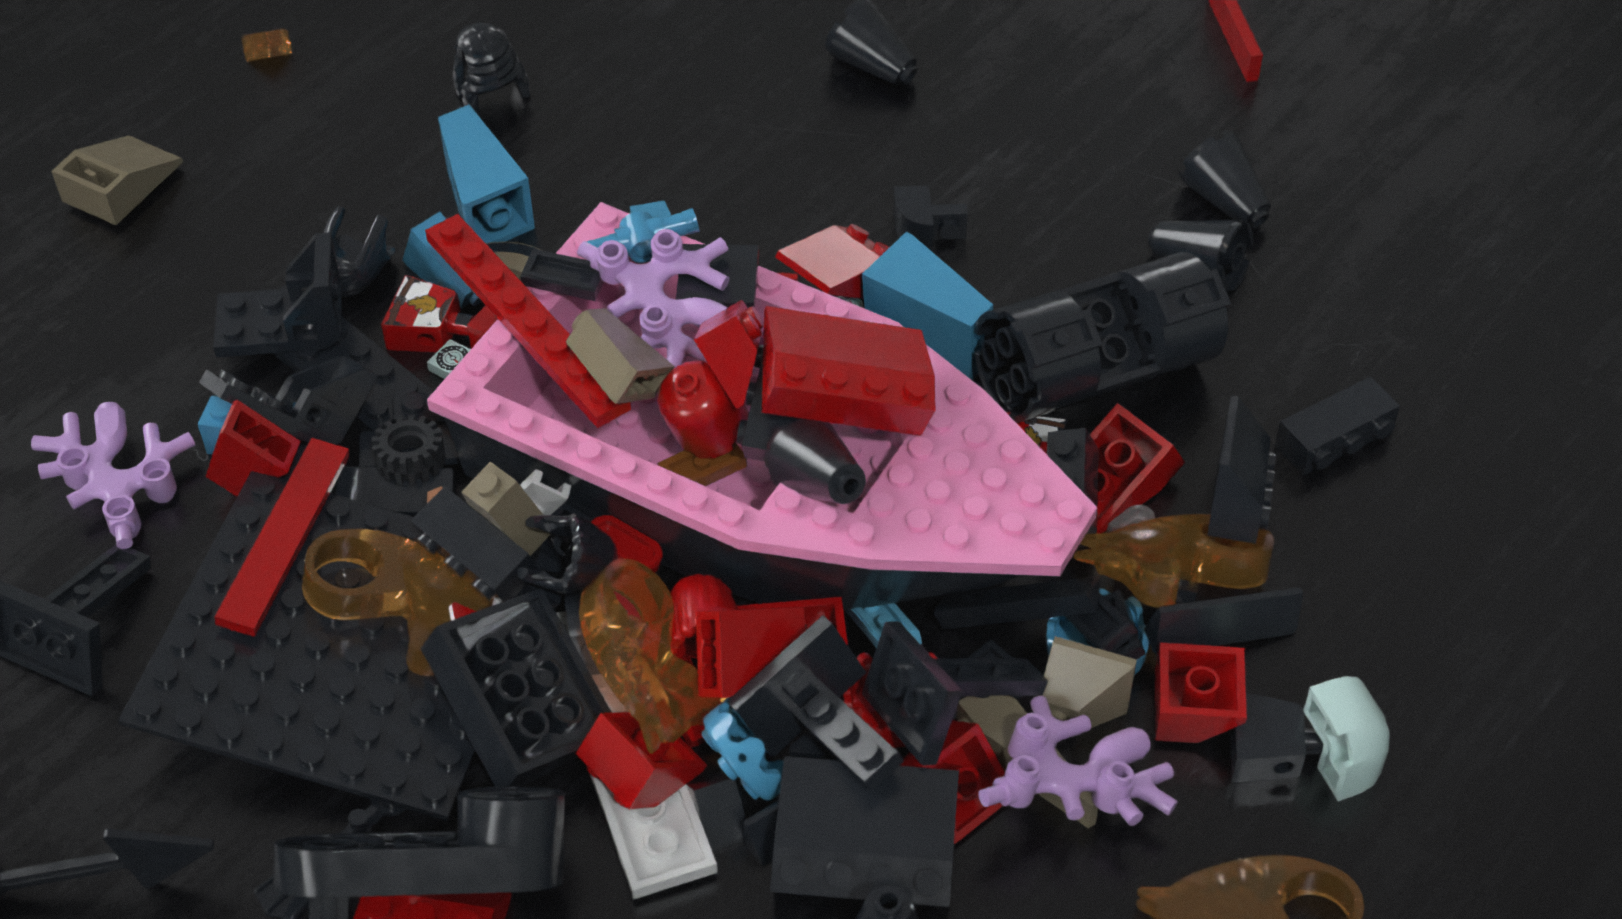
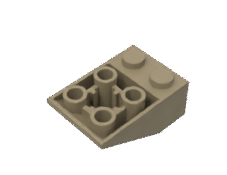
M125 136L74 150L52 170V174L62 202L117 225L166 179L183 160L181 157L134 137Z

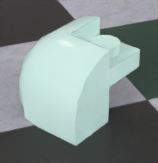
M1345 676L1311 686L1303 711L1324 744L1317 768L1337 801L1360 794L1375 784L1382 772L1389 751V729L1383 712L1365 684L1358 677Z

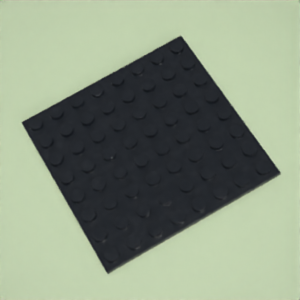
M251 471L118 720L119 725L448 821L476 750L420 648L438 625L451 621L449 606L452 603L457 602L472 610L479 611L492 606L494 597L487 601L471 586L472 581L468 575L465 574L462 578L455 575L444 564L443 561L446 557L439 551L434 555L426 551L416 540L419 532L411 523L414 517L330 493L256 636H249L215 625V615L288 482V480Z

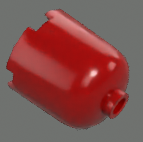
M688 361L676 366L665 376L659 387L657 401L661 415L680 447L694 453L700 459L717 458L733 450L732 444L737 441L741 419L748 420L749 411L746 402H744L742 407L735 408L707 361Z

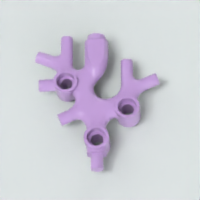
M670 229L660 230L651 240L652 259L646 264L630 262L626 247L615 240L606 241L598 248L586 241L580 244L577 255L590 261L591 268L599 271L600 277L604 282L612 285L621 283L625 287V295L606 306L609 312L618 318L634 309L643 310L640 314L642 332L640 338L652 348L666 347V359L675 367L681 365L683 358L686 356L706 361L694 339L682 333L681 328L686 324H694L700 327L702 322L728 307L706 298L694 297L675 300L669 298L664 293L663 286L672 276L688 274L723 291L729 283V277L710 267L712 260L728 251L727 244L721 237L699 250L687 251L683 249L682 239L679 234Z
M104 402L98 406L94 413L96 442L88 446L81 444L78 415L74 412L65 413L63 415L64 433L61 436L34 435L31 440L33 451L58 453L56 461L38 464L40 478L42 480L62 475L65 484L76 490L66 496L73 509L93 499L103 500L105 502L102 508L110 533L116 537L117 547L120 549L130 548L133 545L132 539L138 535L141 528V520L132 499L133 495L138 490L144 489L147 497L157 503H165L171 500L177 490V485L169 462L178 454L195 446V442L189 432L169 442H161L158 425L156 423H147L143 426L145 458L135 467L119 470L115 469L111 463L113 458L123 448L127 437L126 417L123 408L115 402Z
M1044 696L1033 698L1030 702L1033 713H1028L1017 721L1008 745V753L1013 759L1008 763L1004 776L996 778L993 786L979 791V800L984 807L1000 802L1003 806L1009 805L1015 808L1029 806L1035 794L1052 793L1061 798L1069 820H1078L1084 815L1080 793L1085 791L1093 792L1092 801L1096 807L1106 813H1119L1130 826L1137 824L1143 818V813L1132 802V798L1141 799L1168 816L1172 813L1178 802L1155 786L1173 778L1174 771L1169 763L1165 762L1136 774L1128 765L1143 759L1150 750L1149 737L1142 729L1129 727L1104 737L1093 748L1088 762L1084 765L1070 764L1061 759L1055 751L1056 743L1089 731L1091 729V722L1088 716L1084 714L1065 721L1054 718L1048 701Z

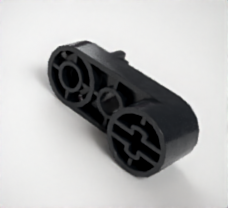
M497 786L461 791L458 794V831L333 833L280 839L274 843L273 889L277 893L289 896L308 897V919H350V897L503 893L555 888L563 885L565 880V792L559 789L533 786Z

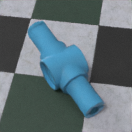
M693 208L661 219L659 216L651 217L647 212L637 211L626 215L621 220L619 228L614 229L615 233L586 242L598 248L606 241L615 240L626 247L628 257L633 261L645 263L650 262L652 259L651 240L658 231L670 229L681 237L699 232V226Z

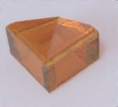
M285 29L244 35L241 38L247 61L292 53L288 30Z

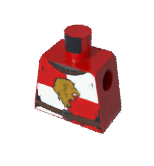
M405 275L381 324L386 349L437 352L449 339H452L453 334L469 336L467 324L475 315L461 313L458 294L454 290Z

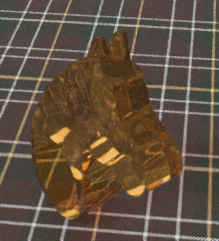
M1210 514L1172 515L1130 524L1110 533L1086 534L1080 544L1092 549L1076 551L1074 559L1095 565L1099 575L1103 574L1122 582L1140 602L1152 607H1161L1176 604L1180 579L1236 589L1253 588L1262 585L1268 578L1275 540L1268 530L1261 529L1258 531L1256 544L1209 536L1207 533Z
M369 529L331 531L314 540L305 556L302 591L308 604L320 614L338 620L387 616L405 617L410 636L406 663L412 672L424 676H431L434 673L420 648L438 625L451 621L449 606L457 602L472 610L479 611L492 606L494 597L490 601L484 599L471 586L474 580L465 574L462 578L455 575L444 564L443 561L446 558L436 552L434 555H431L419 543L384 531ZM347 561L364 567L376 578L365 586L347 589L327 583L316 571L328 563Z
M617 559L612 561L585 587L581 595L579 616L586 645L594 663L612 692L629 713L639 721L649 753L653 754L659 748L661 742L674 743L691 726H704L705 715L715 709L726 698L698 697L697 669L672 654L670 646L674 604L669 590L659 576L640 562L631 559ZM614 591L632 603L641 619L632 614L628 615V611L620 604Z
M1289 855L1257 856L1238 859L1197 871L1168 888L1141 887L1137 891V895L1141 898L1137 900V907L1155 919H1289L1282 903L1286 904L1293 898L1302 895H1319L1334 901L1344 910L1348 919H1362L1364 911L1362 893L1354 880L1346 873L1313 859Z

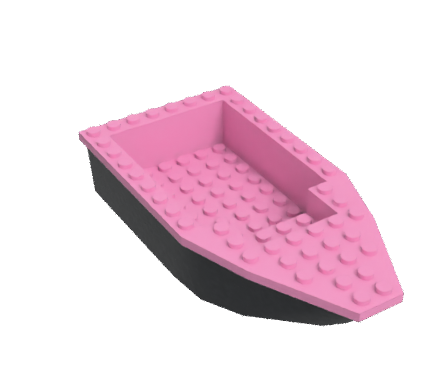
M600 202L556 254L586 260L577 255L580 244L583 241L594 240L615 233L614 229L619 228L621 220L629 213ZM681 236L682 244H704L689 237ZM628 257V258H629V261L632 262V263H635V264H646V263H648V262L638 263V262L633 261L630 257ZM758 266L755 309L763 323L764 309L766 306L904 327L897 321ZM678 275L669 278L663 286L664 293L669 298L675 300ZM603 282L596 301L526 286L569 334L573 331L571 328L572 323L580 313L587 309H607L606 306L626 293L625 287L621 283L612 285ZM634 309L618 317L621 322L639 337L642 336L640 314L643 310ZM499 319L496 320L427 399L429 410L445 417L466 476L474 479L489 462H492L520 485L537 469L543 472L540 481L542 484L555 490L564 483L572 486L568 499L565 501L566 504L592 519L603 515L616 517L658 542L662 549L661 560H663V566L685 576L694 574L713 575L720 578L732 591V594L760 604L842 597L843 610H851L859 607L868 608L987 588L1022 575L1060 576L1094 522L1097 514V506L984 389L928 345L926 347L935 374L936 411L921 436L829 423L837 431L864 471L866 477V484L862 494L858 499L849 504H839L806 497L782 483L776 486L770 479L771 476L769 469L765 466V461L747 458L746 468L707 486L658 466V462L684 451L675 441L661 415L657 401L658 393L653 399L631 402L630 411L597 428ZM686 324L681 328V331L694 339L699 327L694 324ZM764 327L761 328V331H762L763 335H762V339H761V343H760V344H762V345H763V338H764ZM666 347L654 348L664 358H667ZM686 356L683 358L682 364L688 361L699 360L692 356ZM754 367L751 378L752 382H757L759 368ZM737 443V445L743 451L742 444Z

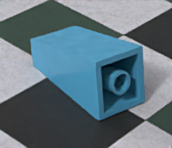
M467 105L438 117L447 171L459 215L485 243L505 242L535 229L528 177L472 107Z
M906 232L862 273L864 308L897 321L906 328L922 330L926 345L973 380L979 374L974 352L981 350V335L978 336L974 333L975 326L983 313L993 310V304L912 234Z

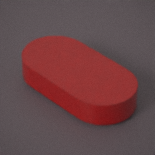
M603 515L592 520L591 523L605 531L616 544L618 567L638 577L650 576L659 569L662 549L658 542L616 517Z

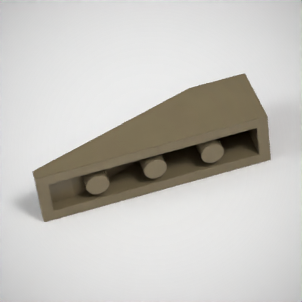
M967 696L958 702L956 721L978 723L1003 770L1006 771L1008 763L1013 759L1008 753L1010 739L1017 721L1025 716L1027 712L1011 696H990L989 698ZM1055 748V751L1058 754V756L1064 761H1066ZM1085 791L1080 793L1084 815L1077 821L1090 828L1096 824L1098 807L1092 801V792ZM1038 793V795L1065 812L1062 800L1058 795Z

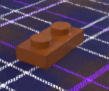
M734 442L732 444V451L717 458L700 459L694 453L684 450L658 462L657 465L707 486L746 468L747 458L744 457L743 451Z

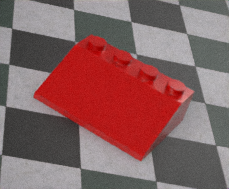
M765 307L762 413L918 436L923 434L936 411L935 374L922 330L778 307Z

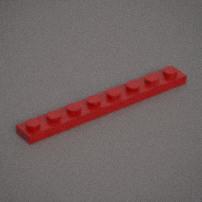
M459 214L425 230L426 238L430 245L597 428L631 410V402L616 404L608 397L566 343L570 336L569 332Z

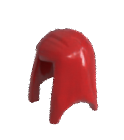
M694 574L679 580L671 590L666 605L665 654L667 655L666 662L668 667H672L680 658L690 657L697 659L696 611L738 609L732 596V591L720 578L713 575Z

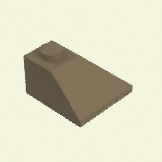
M1055 636L1044 673L1048 683L1043 695L1039 696L1046 697L1054 718L1065 721L1084 714L1090 719L1091 728L1127 714L1137 660Z

